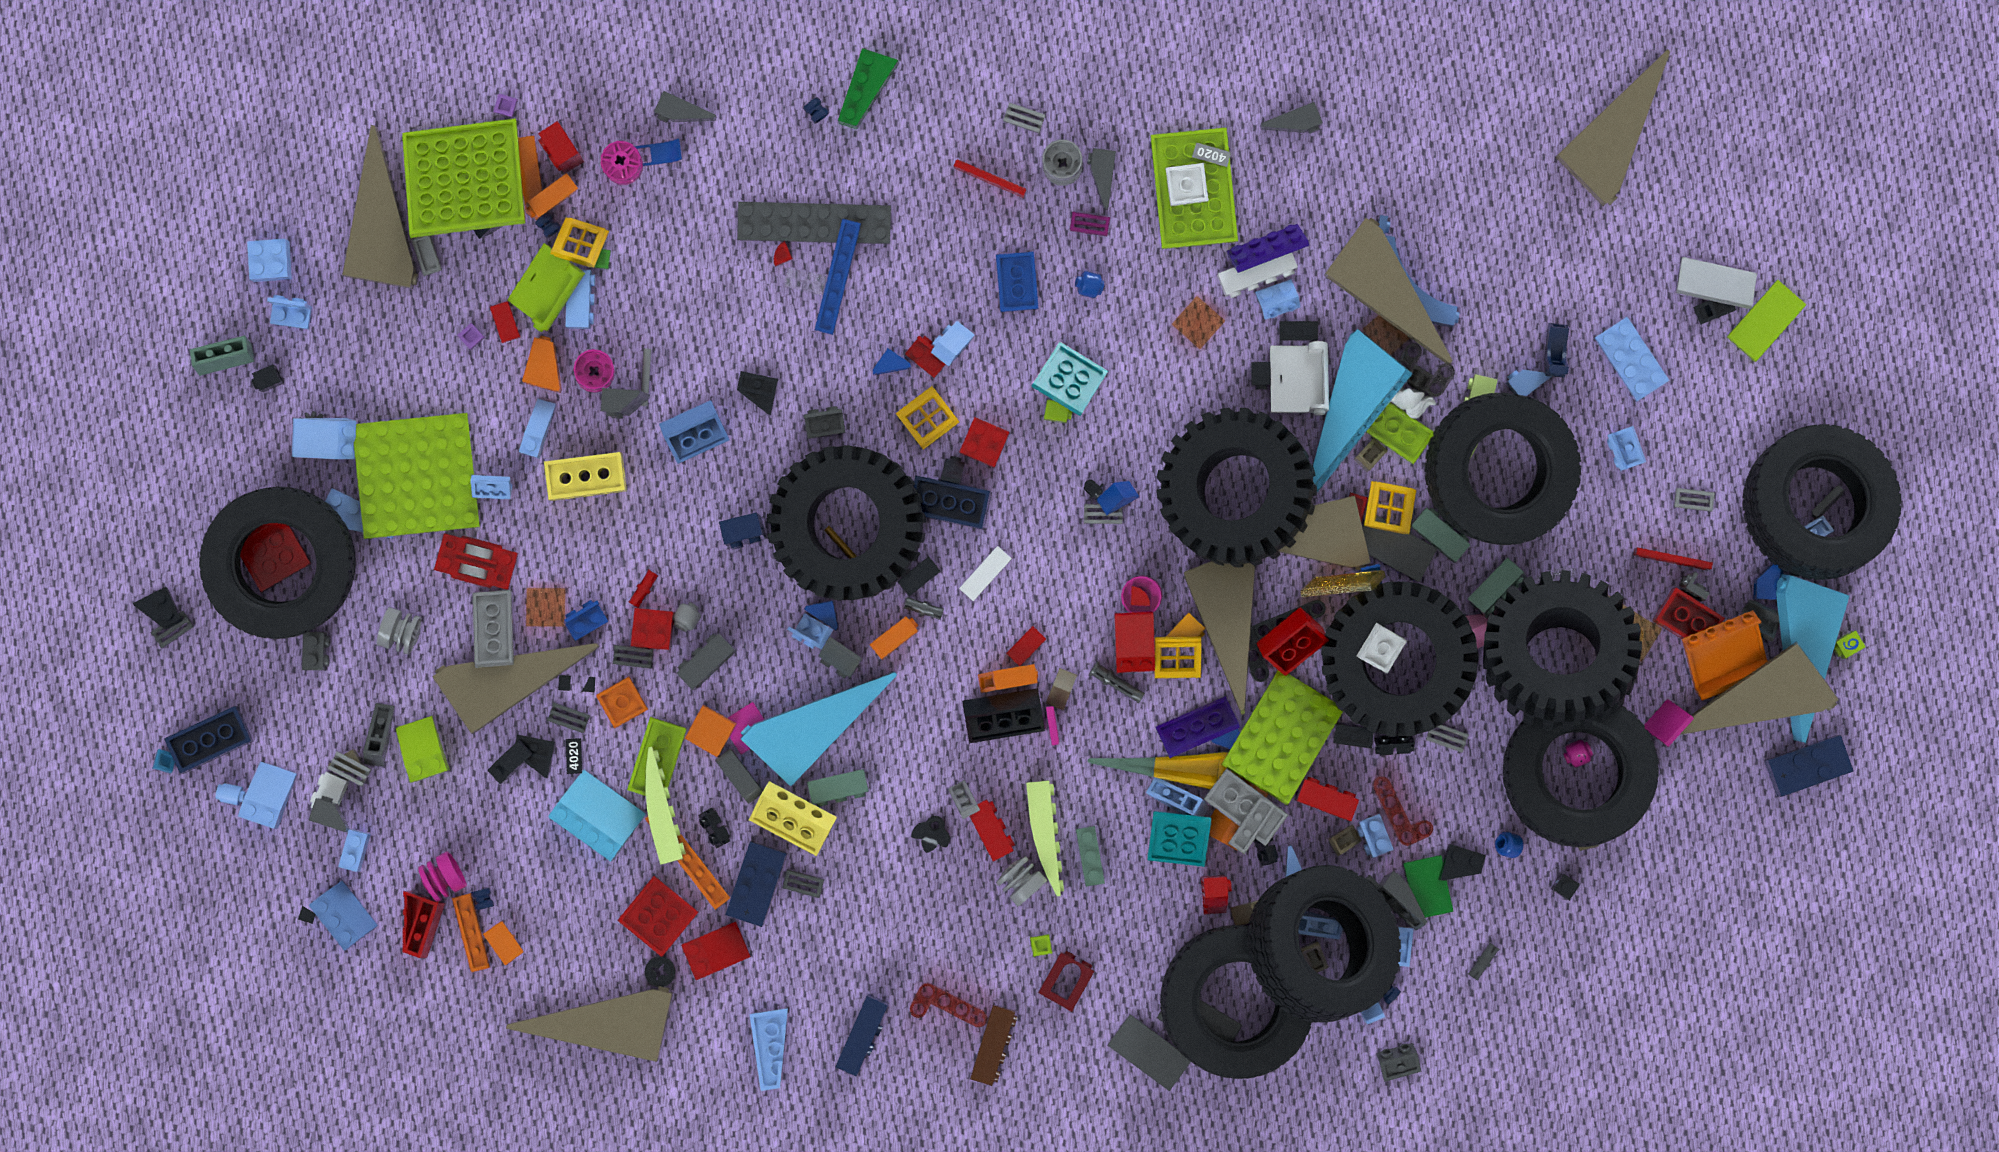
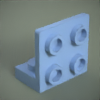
M273 295V298H267V301L273 304L270 324L309 330L312 307L307 304V301L300 298H292V301L280 295Z

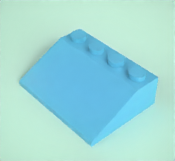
M583 769L582 773H580L548 817L611 862L615 859L646 813Z

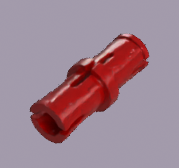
M648 569L641 583L637 584V589L628 602L639 608L646 595L650 594V589L659 575Z

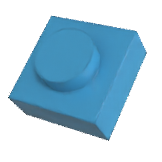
M158 749L152 768L171 774L175 764L171 753Z

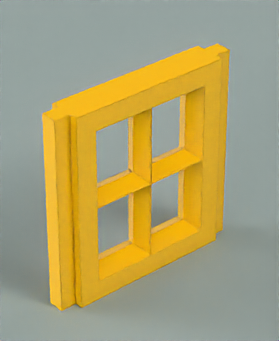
M565 217L550 254L594 268L609 231L599 226ZM573 227L583 230L579 240L569 237ZM586 232L596 234L593 244L583 241ZM567 241L577 244L573 253L563 250ZM581 245L591 248L587 258L577 255Z
M933 386L895 413L923 450L960 423ZM931 399H934L939 407L927 415L922 406ZM919 409L925 418L913 426L908 417ZM942 410L948 418L936 426L931 417ZM928 421L933 430L924 437H921L916 429Z
M1371 481L1364 526L1409 535L1416 489ZM1380 490L1391 492L1389 506L1378 504ZM1394 492L1405 494L1403 508L1392 506ZM1378 507L1388 509L1386 523L1375 521ZM1392 510L1402 512L1400 526L1390 524Z
M1155 637V678H1201V637ZM1162 647H1176V655L1162 656ZM1180 647H1194V655H1180ZM1180 659H1194V667L1180 668ZM1161 660H1176V668H1161Z

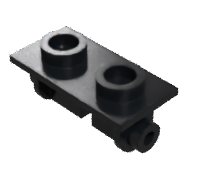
M1091 479L1085 482L1084 490L1090 495L1089 500L1092 498L1096 500L1103 493V483L1099 486Z
M1382 735L1379 738H1374L1376 744L1375 753L1380 756L1393 755V748H1396L1397 754H1411L1414 751L1415 742L1413 736L1390 737Z
M710 808L698 815L700 825L706 829L709 834L708 839L713 846L715 845L716 849L730 842V835L725 826L723 825L719 828L716 826L722 822L716 810Z
M1255 838L1253 842L1256 844L1257 857L1262 866L1278 862L1277 858L1279 856L1275 844L1268 846L1267 843L1265 846Z

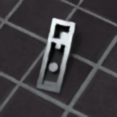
M663 91L654 110L655 114L658 115L657 119L665 123L668 120L671 122L716 121L717 119L715 114Z
M1312 102L1261 123L1260 128L1261 130L1299 133L1309 131V134L1320 130L1319 127L1322 126L1323 122L1315 102Z
M1093 148V153L1088 154L1087 164H1091L1090 170L1103 208L1108 210L1116 151Z
M375 703L363 750L364 764L384 767L395 706Z
M1395 871L1384 876L1377 886V891L1381 892L1384 896L1385 902H1388L1391 909L1415 930L1425 926L1427 920L1408 883Z

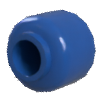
M1084 271L1081 276L1076 277L1075 287H1077L1078 294L1096 298L1103 291L1104 281L1101 275Z
M1506 831L1499 834L1496 838L1495 848L1498 854L1502 856L1516 858L1522 853L1524 842L1520 835Z

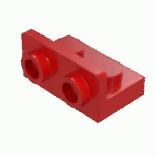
M918 336L905 355L935 379L946 364L931 353L934 348L932 346L933 342L926 336L923 338Z

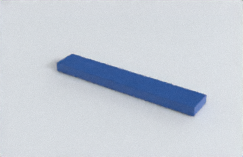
M842 219L814 329L816 331L831 335L834 333L861 223Z

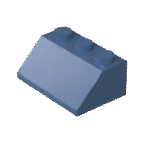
M711 400L659 424L677 464L730 440Z
M343 880L309 905L344 951L351 948L378 926Z

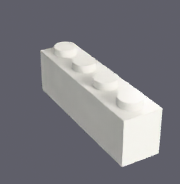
M1289 253L1240 273H1237L1235 268H1231L1218 273L1217 277L1225 297L1230 295L1231 298L1241 295V291L1247 288L1248 291L1259 288L1258 284L1273 283L1277 281L1276 277L1284 275V278L1295 274L1294 270L1298 266L1293 254Z

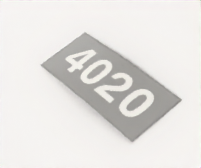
M1196 143L1192 157L1227 167L1231 152Z

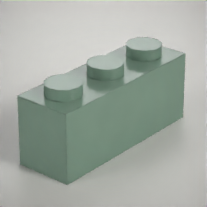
M245 335L190 349L192 367L199 376L255 362L252 344Z
M1425 508L1411 524V528L1453 563H1456L1470 546L1468 543L1469 539L1462 533L1457 534L1446 520L1443 522L1439 519V513L1433 508Z
M1507 557L1468 597V601L1487 619L1490 614H1494V606L1498 599L1501 598L1505 601L1507 590L1513 585L1519 589L1522 587L1523 579L1527 577L1524 571Z
M864 769L807 782L812 804H817V807L828 805V801L834 799L836 803L847 801V796L854 795L855 799L865 797V792H869Z
M1095 826L1076 829L1085 886L1105 884Z

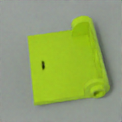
M546 243L542 245L507 301L532 318L533 327L540 332L550 329L585 275L580 268L570 261L550 254L552 248Z

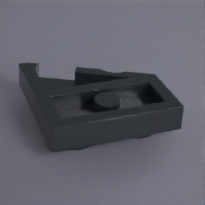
M740 371L737 391L765 413L771 415L779 379Z
M167 587L133 603L136 608L165 630L182 622Z
M517 734L516 742L520 740L532 752V755L525 763L544 778H548L555 742Z
M1448 844L1438 880L1444 881L1481 874L1486 855Z

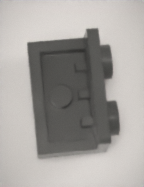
M837 406L828 407L823 412H819V409L807 411L808 414H804L808 439L846 433L843 412Z
M1748 600L1740 615L1754 610L1761 620L1759 624L1761 637L1772 642L1779 626L1778 611L1768 608L1757 601Z

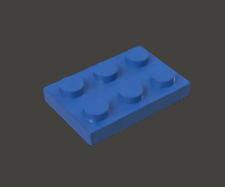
M1034 252L996 255L1000 312L1039 309Z

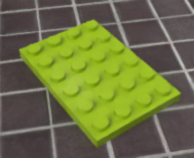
M1227 127L1150 135L1162 249L1238 242L1230 159L1228 166L1225 167L1192 157L1196 143L1229 152ZM1204 163L1209 201L1170 206L1165 168Z
M1277 670L1221 765L1288 805L1343 711L1337 707L1334 701L1292 675L1284 676Z

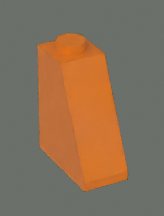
M566 173L525 204L527 207L525 210L531 218L534 217L535 220H538L542 215L572 196L578 188Z
M540 335V338L534 337L522 382L561 393L562 387L555 344L551 342L549 337Z
M905 616L869 645L881 660H884L919 632L916 629L919 625L912 617L908 619Z
M1035 664L978 674L981 693L1038 683V671L1035 668Z

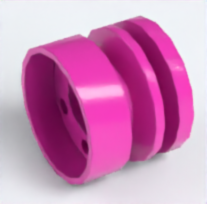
M615 141L603 150L601 167L612 182L618 185H628L640 177L643 171V160L638 150L632 144L626 141ZM619 158L624 160V165L618 164Z
M591 349L584 351L574 363L573 370L576 382L587 392H601L602 388H608L614 379L613 362L601 350ZM592 368L595 370L596 368H598L599 375L591 376L590 369Z
M1145 575L1135 576L1129 580L1121 593L1122 604L1130 613L1155 612L1160 606L1163 597L1159 583L1152 577ZM1131 586L1139 587L1145 591L1150 599V606L1131 605Z
M448 851L436 857L437 867L431 861L427 862L428 869L424 865L418 867L425 889L436 902L442 900L441 893L444 897L449 896L447 887L457 892L467 886L462 871Z

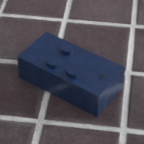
M915 475V485L913 486L916 492L921 494L923 503H921L922 512L925 513L926 518L981 530L985 529L992 497L991 491Z
M757 512L719 521L724 545L732 550L742 548L745 544H753L767 539L762 517Z
M233 706L164 738L180 774H185L254 742L237 706Z
M1835 735L1764 760L1777 797H1783L1854 772L1841 735Z
M750 841L725 915L763 927L788 853Z
M867 994L835 1066L836 1068L857 1076L865 1056H870L875 1044L872 1043L874 1036H879L883 1026L880 1025V1022L889 1002Z

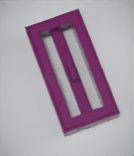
M1072 212L1070 231L1107 237L1110 217ZM1075 217L1106 221V223L1098 224L1075 220ZM1074 224L1103 228L1105 230L1097 231L1074 227Z

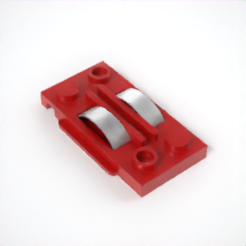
M444 533L434 570L450 574L452 578L488 588L495 586L509 590L519 553L502 549L501 545L467 536H461L460 538Z

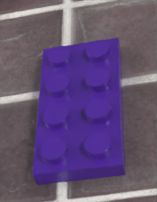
M1295 224L1288 225L1285 229L1277 232H1270L1264 237L1254 238L1243 245H1236L1226 252L1237 273H1240L1310 245L1299 225Z
M1225 696L1155 728L1169 758H1172L1240 728V725Z

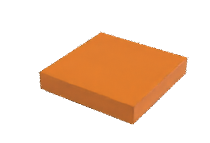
M630 676L596 695L614 729L648 710Z
M702 705L685 739L718 758L736 723L706 705Z

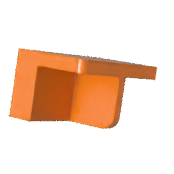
M500 921L483 934L504 965L509 964L524 952L516 941L515 935L511 934L503 921Z

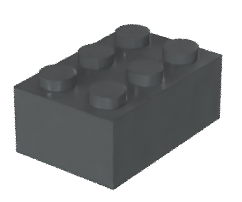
M713 633L706 640L707 645L703 648L698 647L691 654L693 658L689 662L685 660L677 667L679 669L677 672L678 676L692 690H696L737 651L722 634L718 633L716 635Z

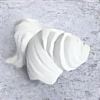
M1403 387L1391 400L1400 409H1406V414L1414 419L1419 418L1430 405H1436L1432 396H1424V392L1408 388L1404 390Z

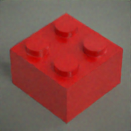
M974 417L959 453L995 469L1010 432Z
M635 608L631 646L671 650L674 625L673 615L675 612Z

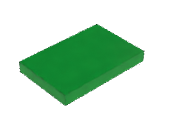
M1441 855L1403 863L1407 883L1425 918L1454 912L1447 880H1438L1443 865Z

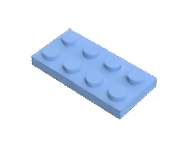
M1628 317L1595 337V340L1636 402L1669 381Z

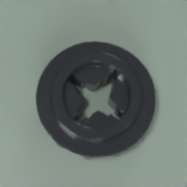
M657 956L646 964L645 977L651 985L664 987L673 981L676 970L673 962L667 957ZM664 964L663 971L666 972L668 976L661 975L660 977H658V979H656L657 972L652 968L659 969Z

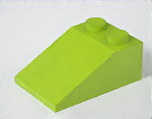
M433 716L396 727L410 783L450 771Z

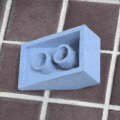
M293 418L292 457L355 459L356 421L349 418Z
M260 761L243 799L238 817L273 829L279 828L297 774Z

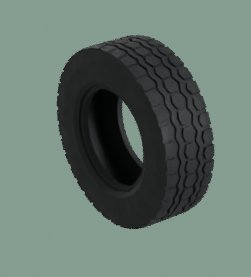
M1512 393L1482 394L1459 404L1458 407H1455L1448 413V416L1442 419L1440 426L1436 427L1433 433L1434 436L1431 437L1428 444L1429 450L1426 451L1425 456L1427 460L1424 472H1426L1427 490L1430 498L1432 497V503L1438 509V513L1450 526L1460 533L1490 544H1521L1534 540L1536 537L1546 534L1548 530L1553 529L1557 522H1560L1565 517L1566 511L1568 512L1573 505L1572 501L1576 498L1578 493L1576 490L1579 488L1581 480L1579 478V475H1581L1579 447L1567 423L1563 418H1560L1557 412L1543 402ZM1511 429L1522 435L1531 445L1536 457V476L1532 487L1521 500L1510 506L1493 508L1481 501L1473 491L1468 475L1469 461L1473 450L1484 437L1498 430Z
M1816 424L1789 432L1773 443L1757 458L1745 481L1742 508L1745 511L1743 516L1745 523H1747L1746 527L1749 534L1753 537V542L1756 547L1759 546L1760 552L1767 556L1770 562L1774 565H1779L1778 568L1785 572L1789 571V574L1797 577L1828 580L1856 571L1876 558L1886 548L1899 524L1900 518L1898 517L1901 515L1902 508L1900 506L1902 498L1901 493H1899L1901 489L1899 481L1896 480L1897 475L1894 469L1891 468L1892 465L1888 458L1884 457L1885 454L1879 448H1876L1872 441L1866 440L1865 436L1858 432L1854 433V430L1846 427L1830 426V424H1819L1817 426ZM1804 468H1820L1835 474L1845 483L1854 502L1853 521L1845 535L1838 537L1820 536L1807 530L1796 519L1789 502V487L1796 471Z
M269 487L246 493L234 499L214 517V520L207 528L203 543L201 544L199 567L204 591L207 593V597L215 610L223 616L222 618L237 629L261 638L285 639L305 634L317 628L339 610L353 584L356 558L353 540L345 522L327 502L304 490L291 487ZM281 523L294 527L306 536L314 549L316 556L314 579L309 588L297 599L283 602L265 599L248 586L242 575L240 567L242 547L249 535L264 524Z
M1624 706L1618 711L1612 707L1610 717L1601 722L1598 716H1594L1592 727L1586 729L1582 728L1580 721H1575L1573 730L1569 732H1563L1562 722L1554 721L1552 731L1543 729V719L1536 717L1532 726L1522 721L1509 739L1503 759V783L1510 805L1517 813L1516 815L1531 831L1533 830L1535 834L1558 845L1590 847L1609 842L1634 827L1644 816L1653 801L1655 790L1657 789L1659 763L1649 732L1644 728L1645 726ZM1582 732L1599 738L1610 748L1617 762L1618 780L1614 792L1603 805L1593 809H1575L1562 804L1550 793L1544 782L1542 763L1548 746L1555 738L1567 733Z
M1319 865L1303 869L1282 878L1270 886L1259 898L1252 911L1254 913L1250 916V925L1247 930V936H1249L1247 938L1249 961L1252 962L1251 967L1253 973H1256L1259 985H1262L1263 991L1267 996L1271 997L1270 999L1276 1005H1280L1279 1008L1305 1021L1334 1022L1369 1009L1382 999L1391 988L1396 978L1395 975L1398 973L1400 965L1398 962H1400L1401 952H1399L1401 949L1399 928L1396 927L1397 921L1394 914L1391 913L1392 909L1388 902H1385L1384 896L1381 892L1377 891L1378 889L1372 883H1368L1369 880L1361 875L1358 876V873L1347 870L1344 867ZM1308 908L1320 909L1330 914L1338 921L1347 936L1350 950L1349 962L1345 973L1339 980L1328 979L1318 974L1310 967L1301 952L1298 931L1302 916Z
M1242 925L1213 928L1187 942L1170 962L1164 975L1160 994V1009L1167 1034L1179 1052L1204 1071L1232 1079L1255 1078L1280 1068L1281 1065L1288 1062L1298 1052L1300 1046L1305 1042L1306 1036L1309 1034L1311 1023H1313L1290 1015V1012L1287 1013L1279 1008L1280 1005L1275 1004L1273 1015L1267 1026L1260 1033L1247 1040H1223L1215 1036L1207 1028L1199 1008L1200 992L1206 979L1217 968L1228 963L1248 962L1252 964L1249 961V948H1247L1248 926Z

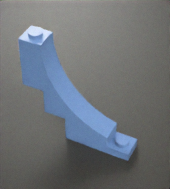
M1380 215L1378 219L1380 225L1378 227L1382 229L1384 234L1389 233L1390 222L1387 221L1388 216ZM1385 235L1432 323L1453 327L1454 323H1458L1460 312H1457V306L1438 301L1419 288L1402 265L1396 248L1395 237Z

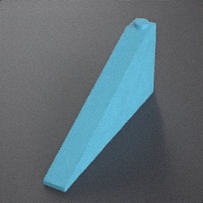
M1358 329L1350 334L1345 344L1329 403V411L1325 418L1313 467L1316 476L1313 477V482L1317 486V492L1413 374Z
M1781 574V578L1777 582L1776 597L1782 649L1785 650L1797 641L1825 679L1850 595L1791 575ZM1815 713L1790 717L1793 740L1806 743Z
M893 671L759 721L751 727L747 725L740 732L742 734L740 739L789 786H792L885 689L897 674Z

